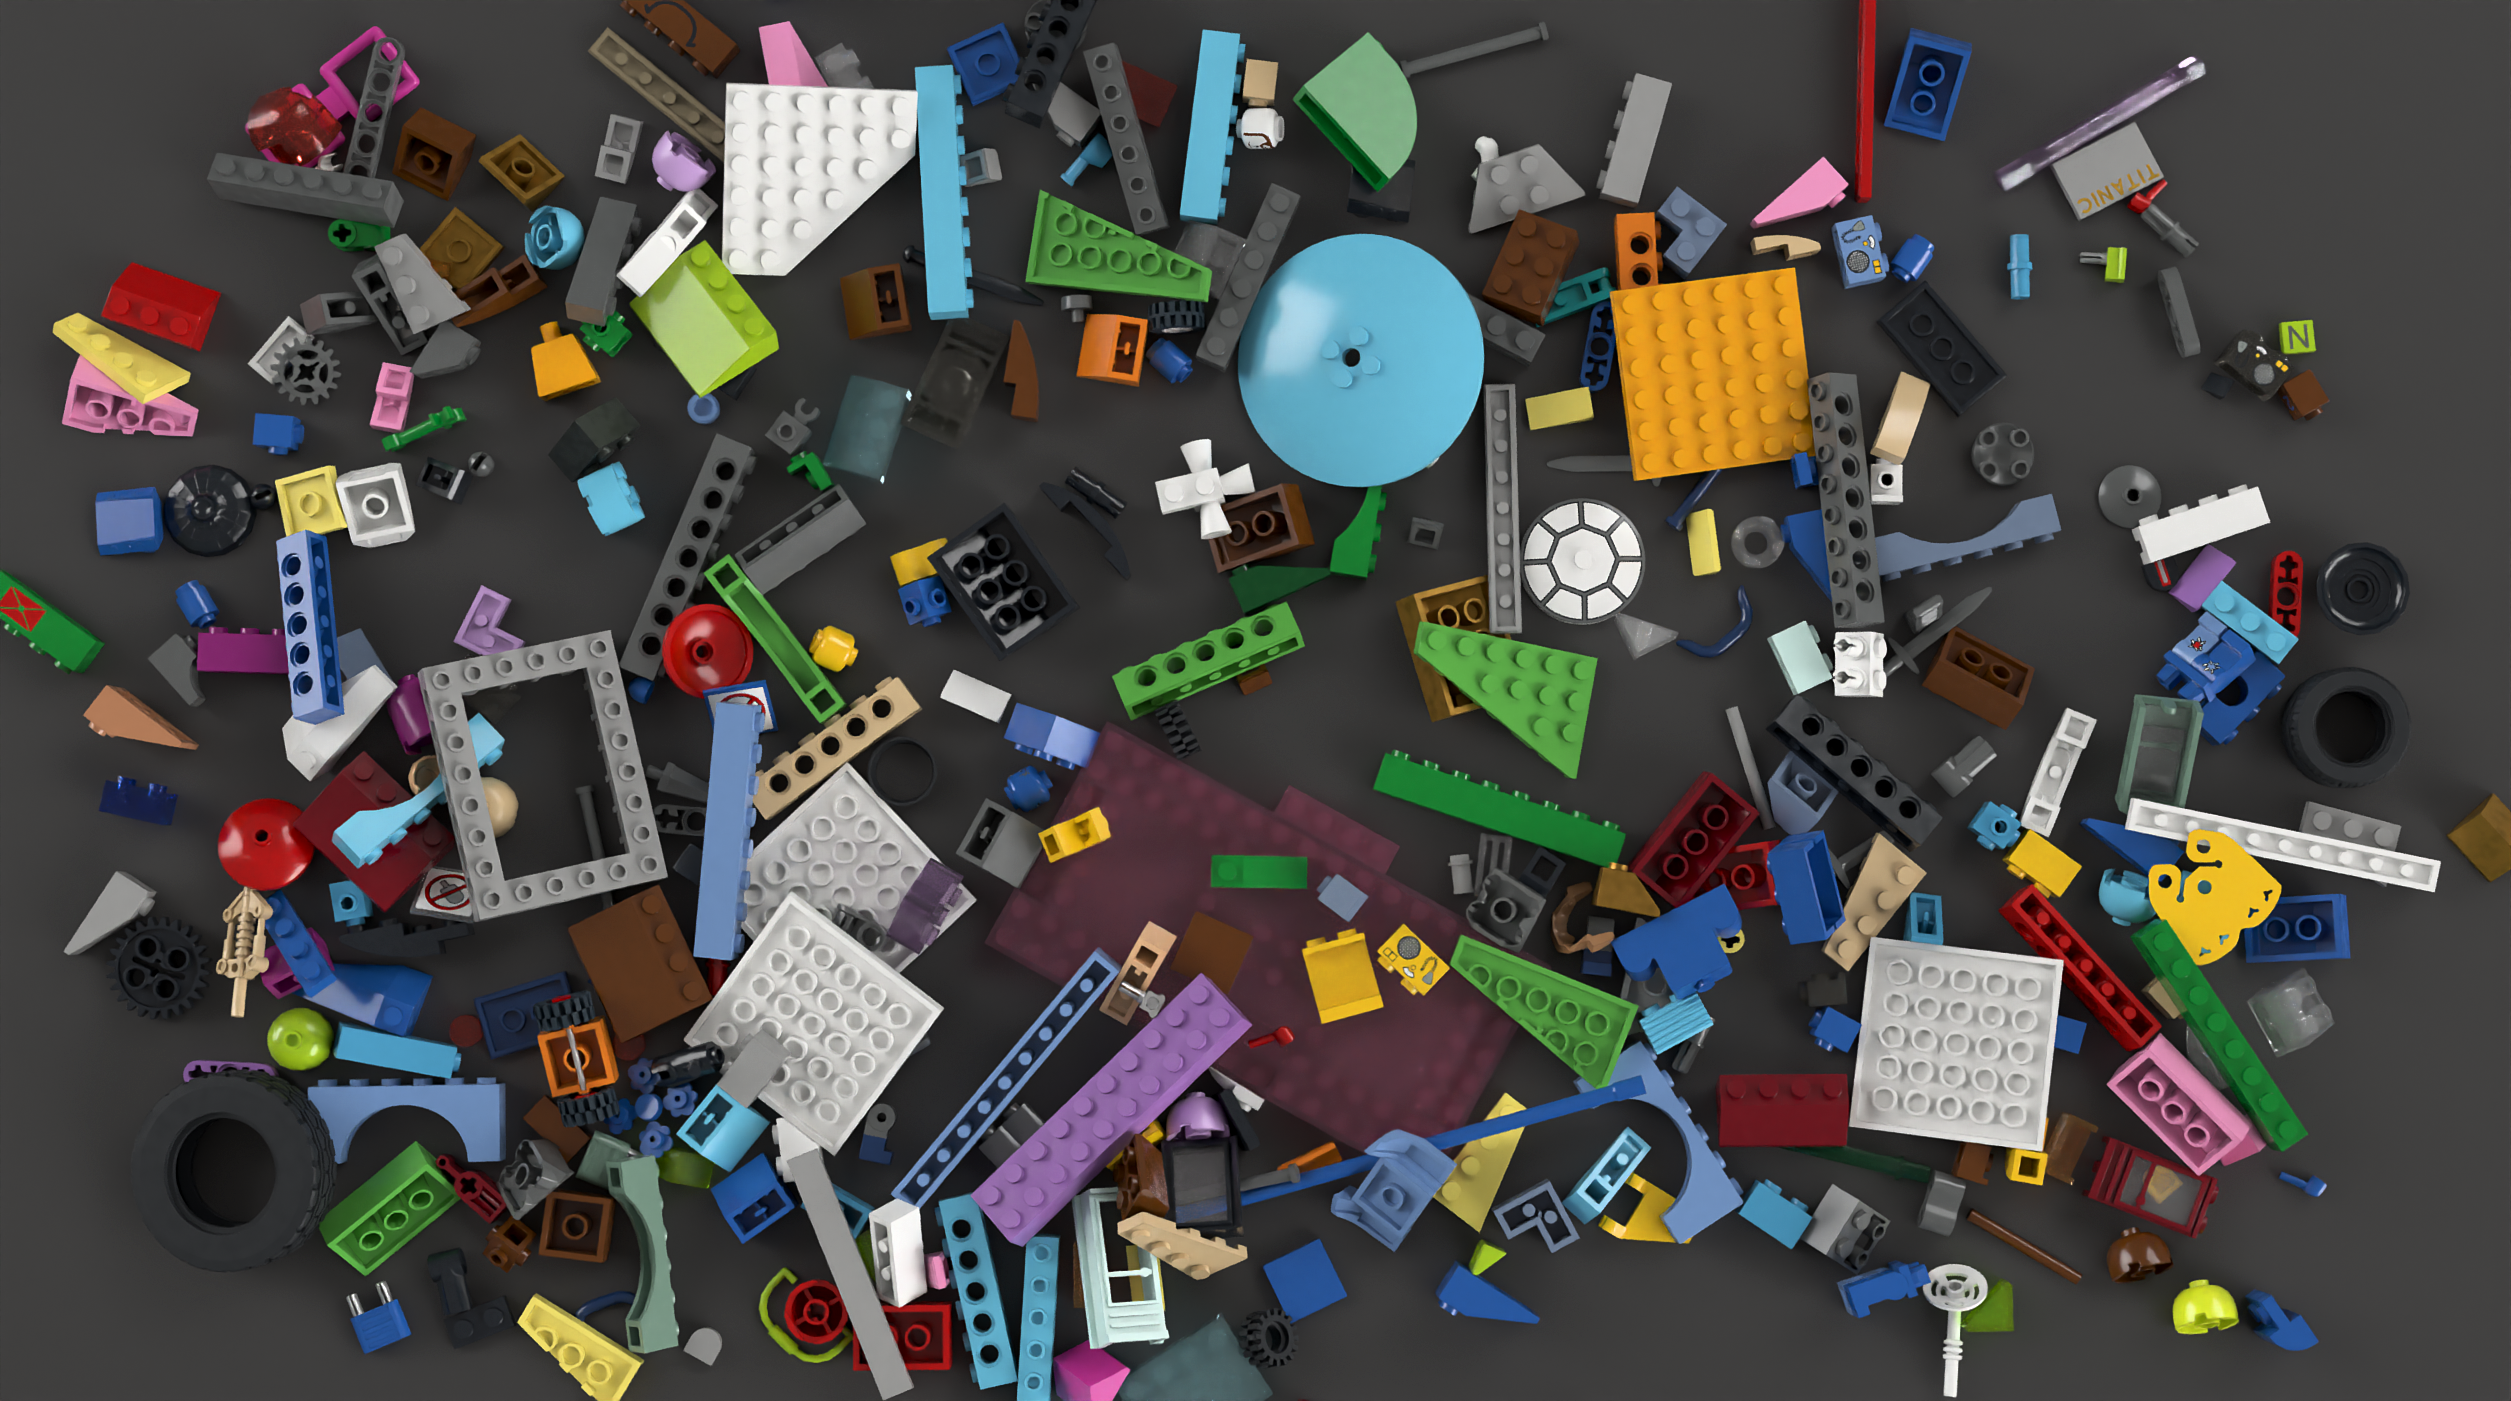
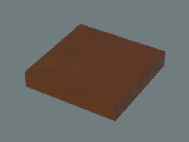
M1196 911L1170 969L1193 980L1202 973L1211 979L1223 993L1228 995L1254 936Z

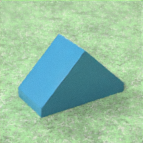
M1916 892L1910 893L1903 941L1935 945L1943 944L1941 896Z

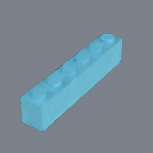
M1204 29L1202 31L1180 207V221L1217 225L1218 216H1225L1227 198H1221L1222 185L1228 186L1230 167H1225L1226 155H1232L1234 136L1228 135L1230 124H1236L1238 106L1232 105L1234 93L1240 94L1242 75L1236 74L1237 63H1244L1246 44H1240V34Z

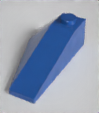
M333 964L335 969L333 972L337 980L315 996L310 998L303 988L292 992L295 995L377 1028L405 1037L411 1036L433 976L404 965Z

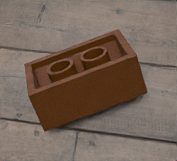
M1955 626L1945 634L1927 669L1922 686L1934 694L1954 702L1962 709L1969 710L1984 718L1990 724L1997 725L2006 730L2024 705L2035 668Z

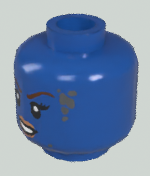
M1029 765L1007 778L1008 786L1004 790L1015 810L1020 808L1024 812H1030L1050 800L1048 789L1053 785L1045 770L1038 772L1034 766Z

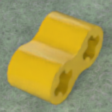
M947 538L937 539L890 556L900 587L939 575L927 557L947 544Z

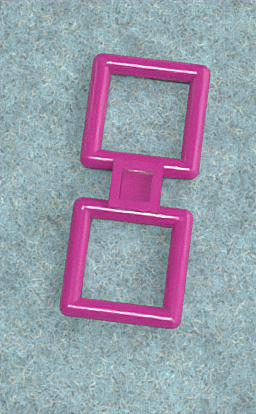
M373 26L320 67V74L329 84V87L319 95L314 97L306 85L297 84L245 125L246 132L268 161L287 164L261 131V128L299 99H301L330 138L297 162L296 166L312 168L318 163L321 156L332 153L345 142V136L336 125L350 114L356 119L360 104L335 72L373 42L376 43L379 39L387 37L379 27ZM390 42L383 45L381 51L389 61L393 60L397 56V49ZM405 60L403 61L400 74L404 81L397 86L393 105L420 83L419 78ZM373 104L366 110L367 118L371 122L382 114V109L377 104Z

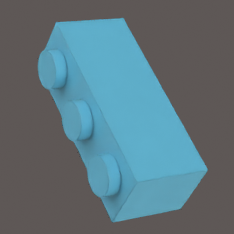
M2223 581L2218 584L2201 605L2202 609L2218 619L2256 650H2259L2277 666L2299 640Z

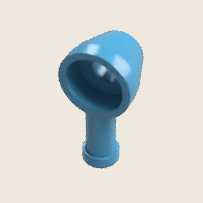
M1098 132L1069 169L1062 173L1060 177L1070 186L1075 184L1074 181L1088 164L1102 168L1112 157L1111 147L1104 136Z

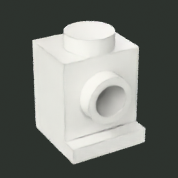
M1878 458L1876 459V464H1870L1867 467L1871 504L1899 505L1903 502V465H1895L1892 462ZM1883 475L1891 477V485L1886 486L1882 483L1881 478Z

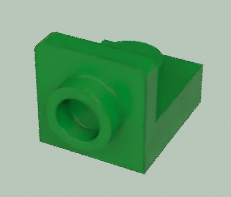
M806 451L799 453L790 460L792 464L786 468L792 476L808 468L809 472L805 473L814 490L820 488L825 493L835 486L814 452L810 454Z

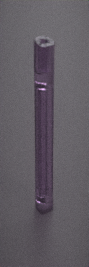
M2196 55L2191 56L2055 138L1997 170L1994 174L1999 187L2003 191L2010 189L2122 121L2206 73L2203 61Z

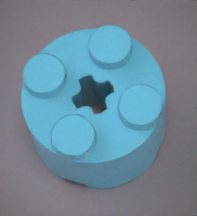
M619 461L578 480L580 492L583 498L586 497L589 504L587 508L599 530L605 536L622 530L645 518V514L639 504L641 502L640 497L633 485L629 487L626 481V472Z

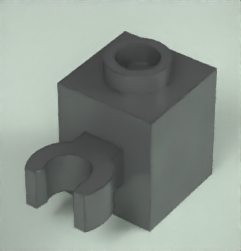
M804 398L797 401L795 405L796 413L793 417L783 410L765 434L771 442L792 457L798 455L813 434L805 425L807 422L816 420L820 414V410L817 407L814 408L811 414H804L802 408L807 402Z

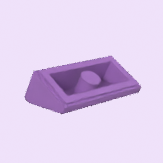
M2207 544L2168 593L2191 612L2198 611L2237 562Z

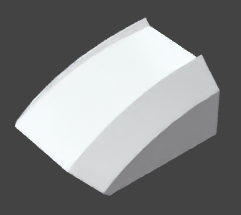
M388 463L361 470H353L338 477L335 484L353 545L366 548L406 541L415 532L401 463Z

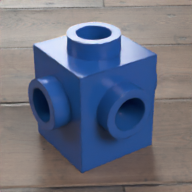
M940 576L918 580L898 589L909 625L922 623L923 627H929L942 622L940 617L952 612Z

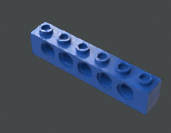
M305 529L277 540L276 544L293 719L316 725L344 715L345 712L327 537Z

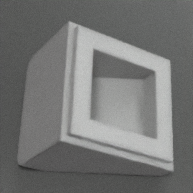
M983 148L960 156V166H966L967 185H964L965 187L996 182L1002 179L998 154L995 149Z

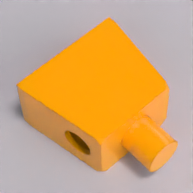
M557 321L549 322L539 327L544 343L531 348L539 398L548 401L601 382L598 373L576 335L568 334L562 336Z

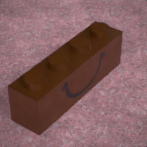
M621 0L622 2L619 6L633 18L637 14L646 21L643 26L657 38L662 34L670 40L667 44L668 47L680 57L687 54L694 60L691 65L705 77L710 73L717 79L741 51L733 40L684 0Z

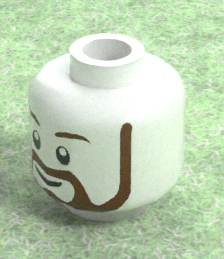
M1249 108L1244 112L1242 119L1237 120V137L1242 138L1244 145L1249 149H1273L1278 141H1282L1284 137L1283 117L1278 116L1277 112L1271 108Z

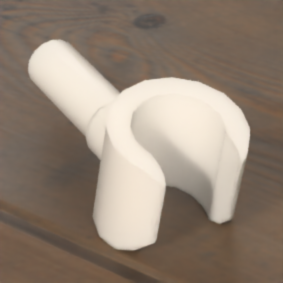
M331 153L321 156L315 169L337 172L343 168V164L332 166L331 158L336 156L337 153Z

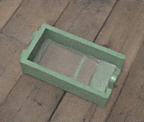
M2135 694L2117 793L2115 794L2118 809L2128 815L2131 798L2185 809L2204 715L2201 705L2197 700Z

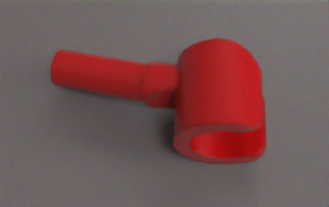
M2161 179L2145 196L2136 192L2127 207L2137 214L2143 213L2150 206L2154 197L2167 185V182Z
M1282 1026L1266 1036L1248 1041L1251 1049L1276 1039L1282 1048L1292 1042L1295 1036L1289 1027Z

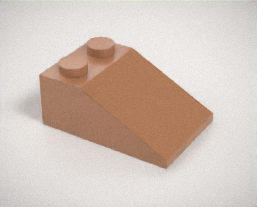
M106 685L83 715L91 721L88 726L101 736L107 734L112 738L119 736L196 750L199 746L194 740L125 688Z

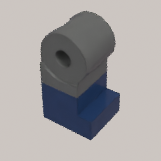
M1588 915L1585 935L1591 934L1595 936L1605 932L1614 933V918ZM1610 943L1593 953L1588 948L1583 949L1580 973L1611 977L1612 944Z
M880 1103L870 1109L858 1159L887 1165L892 1164L894 1152L886 1150L890 1129L897 1122V1112L892 1105Z

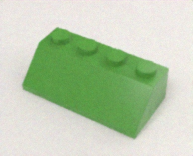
M415 1141L329 1211L324 1220L319 1223V1229L327 1246L366 1277L461 1199L455 1192V1181L445 1169L437 1167L436 1158Z

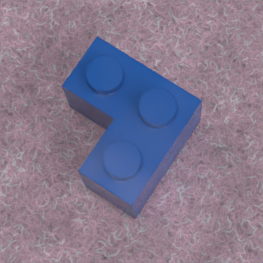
M1016 703L1004 739L1015 742L1014 749L1032 755L1034 749V756L1050 762L1053 757L1058 758L1056 761L1057 765L1074 770L1075 765L1088 769L1101 733L1059 716Z

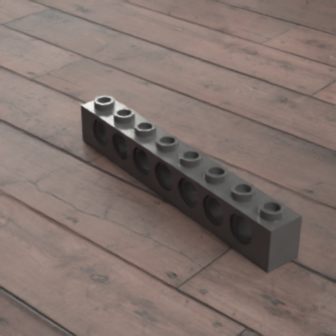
M1828 372L1807 379L1834 624L1836 628H1865L1885 623L1857 376L1856 374Z
M716 433L621 658L619 667L657 683L660 677H666L667 672L663 663L662 645L669 625L661 626L659 624V613L665 609H670L674 619L687 608L696 606L693 598L696 591H702L707 581V577L704 575L709 561H715L720 550V544L717 541L721 532L726 533L731 524L733 516L729 514L733 503L738 504L744 493L745 486L741 484L745 475H750L755 467L757 457H754L755 450L752 447ZM727 464L733 465L735 470L733 477L729 480H721L719 477L721 467ZM714 493L721 494L722 504L720 507L709 509L707 506L708 497ZM707 522L710 526L709 534L705 538H697L695 535L696 526L699 523ZM689 551H695L698 556L697 563L693 567L686 568L682 562L683 556ZM682 580L685 583L684 593L681 596L673 597L670 592L672 583ZM653 638L659 639L661 643L660 651L655 655H649L646 651L647 642Z

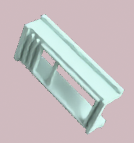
M1118 1187L1089 1189L1072 1199L1090 1349L1104 1348L1112 1343L1149 1340L1150 1345L1162 1344L1165 1339L1169 1338L1168 1330H1166L1157 1257L1137 1246L1140 1270L1108 1272L1099 1202L1117 1201ZM1141 1276L1144 1301L1112 1303L1109 1277Z

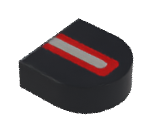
M2173 555L2141 566L2146 582L2153 590L2160 592L2170 590L2179 580V570Z

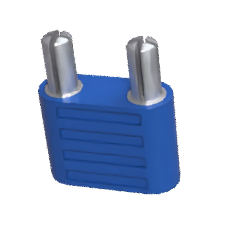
M381 1281L375 1285L383 1305L365 1313L356 1293L346 1297L353 1314V1318L350 1320L364 1354L412 1334L398 1299L393 1300L386 1281Z

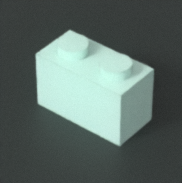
M1803 621L1767 638L1793 695L1832 678L1830 673L1833 671L1832 663L1826 653L1821 654L1816 644L1820 642V639L1813 625L1808 626L1806 621Z

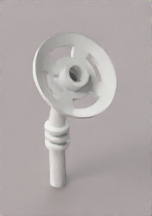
M1948 1264L1939 1266L1928 1273L1931 1283L1923 1285V1293L1931 1304L1948 1311L1947 1339L1943 1341L1946 1344V1347H1943V1351L1946 1352V1354H1943V1358L1946 1359L1944 1396L1956 1397L1958 1361L1962 1360V1356L1959 1355L1962 1349L1959 1346L1963 1345V1342L1960 1341L1961 1311L1970 1310L1980 1305L1987 1296L1988 1285L1984 1276L1974 1268L1960 1264ZM1946 1276L1966 1277L1967 1280L1965 1282L1960 1280L1948 1281ZM1936 1282L1938 1284L1936 1287V1296H1933L1931 1288L1933 1284ZM1978 1286L1979 1295L1976 1299H1974V1287ZM1942 1289L1945 1290L1944 1296L1941 1295ZM1969 1291L1970 1294H1969V1296L1966 1298V1297H1965V1292Z

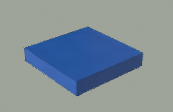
M1003 22L947 47L950 58L958 75L961 76L962 84L973 106L1006 92L1009 83L1015 85L1019 75L1015 74V70L1020 57Z
M1320 1238L1262 1265L1283 1310L1286 1312V1316L1290 1315L1293 1319L1290 1324L1347 1297L1346 1291Z

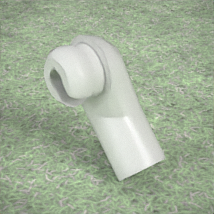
M1486 136L1477 139L1475 149L1480 153L1481 163L1499 157L1498 146L1494 139L1487 138ZM1478 167L1476 168V170H1475V171L1473 172V174L1471 175V177H1472L1475 181H1477V180H1476V175H1477V169H1478Z

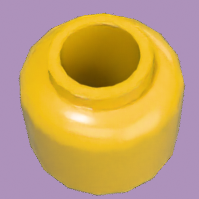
M827 626L823 630L818 629L811 641L809 652L812 653L814 663L834 672H839L845 665L852 666L858 649L854 648L855 640L853 635L836 627Z

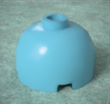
M551 206L538 208L528 222L533 224L531 234L525 233V252L529 261L534 265H538L539 268L561 270L574 264L580 257L585 243L584 229L580 220L570 211L563 208Z
M2115 869L2105 870L2098 895L2100 904L2108 914L2113 916L2112 920L2115 923L2130 926L2131 922L2140 923L2151 919L2156 914L2149 899L2148 877L2126 870L2123 872L2124 876L2113 875Z

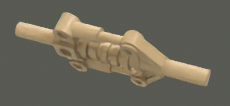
M244 887V890L223 912V920L228 923L227 939L224 940L222 959L216 964V972L218 974L234 979L231 1017L236 1018L244 1017L247 981L255 980V976L260 972L264 973L269 966L268 958L264 957L266 944L264 930L265 920L271 918L273 909L259 892ZM256 918H258L257 935H253L252 933L255 932L253 924L256 923ZM240 923V925L237 926V931H239V933L236 934V939L238 940V942H236V940H234L235 925Z

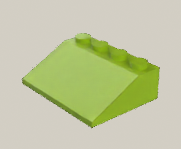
M706 240L678 256L641 297L637 295L629 303L630 308L699 398H702L779 349L776 330Z

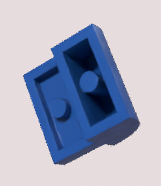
M2254 1289L2245 1296L2250 1303L2247 1306L2249 1313L2258 1323L2260 1321L2263 1322L2253 1329L2261 1339L2292 1351L2305 1350L2319 1342L2303 1317L2284 1308L2281 1310L2272 1295Z

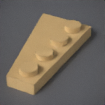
M1875 833L1868 855L1864 857L1854 885L1850 887L1847 893V900L1843 906L1846 921L1838 929H1835V932L1825 941L1821 949L1823 953L1846 971L1850 970L1870 945L1871 937L1878 935L1926 875L1922 868L1880 833Z
M1145 1212L1117 1223L1118 1235L1196 1280L1205 1279L1210 1274L1248 1258L1247 1247L1239 1244L1234 1246V1248L1226 1246V1240L1216 1236L1211 1240L1202 1238L1198 1230L1192 1228L1176 1229L1175 1222Z

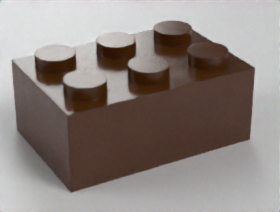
M1519 209L1482 292L1484 302L1502 312L1543 327L1580 243L1578 232Z

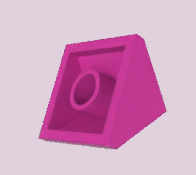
M1089 1340L1052 1358L1056 1393L1064 1401H1112L1130 1371L1128 1367L1103 1348L1090 1349Z

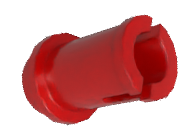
M708 958V962H705V966H708V990L712 995H716L727 980V967L731 966V963L727 962L728 960Z

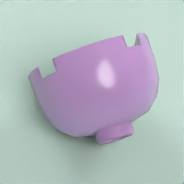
M666 131L653 151V168L659 175L657 181L669 191H672L673 188L682 192L699 189L711 179L716 172V168L709 158L705 162L698 154V152L702 151L676 132H673L670 136L669 131Z
M1203 1092L1188 1093L1185 1099L1178 1101L1172 1106L1167 1116V1141L1171 1139L1172 1141L1230 1137L1229 1120L1223 1107L1215 1099L1205 1097Z

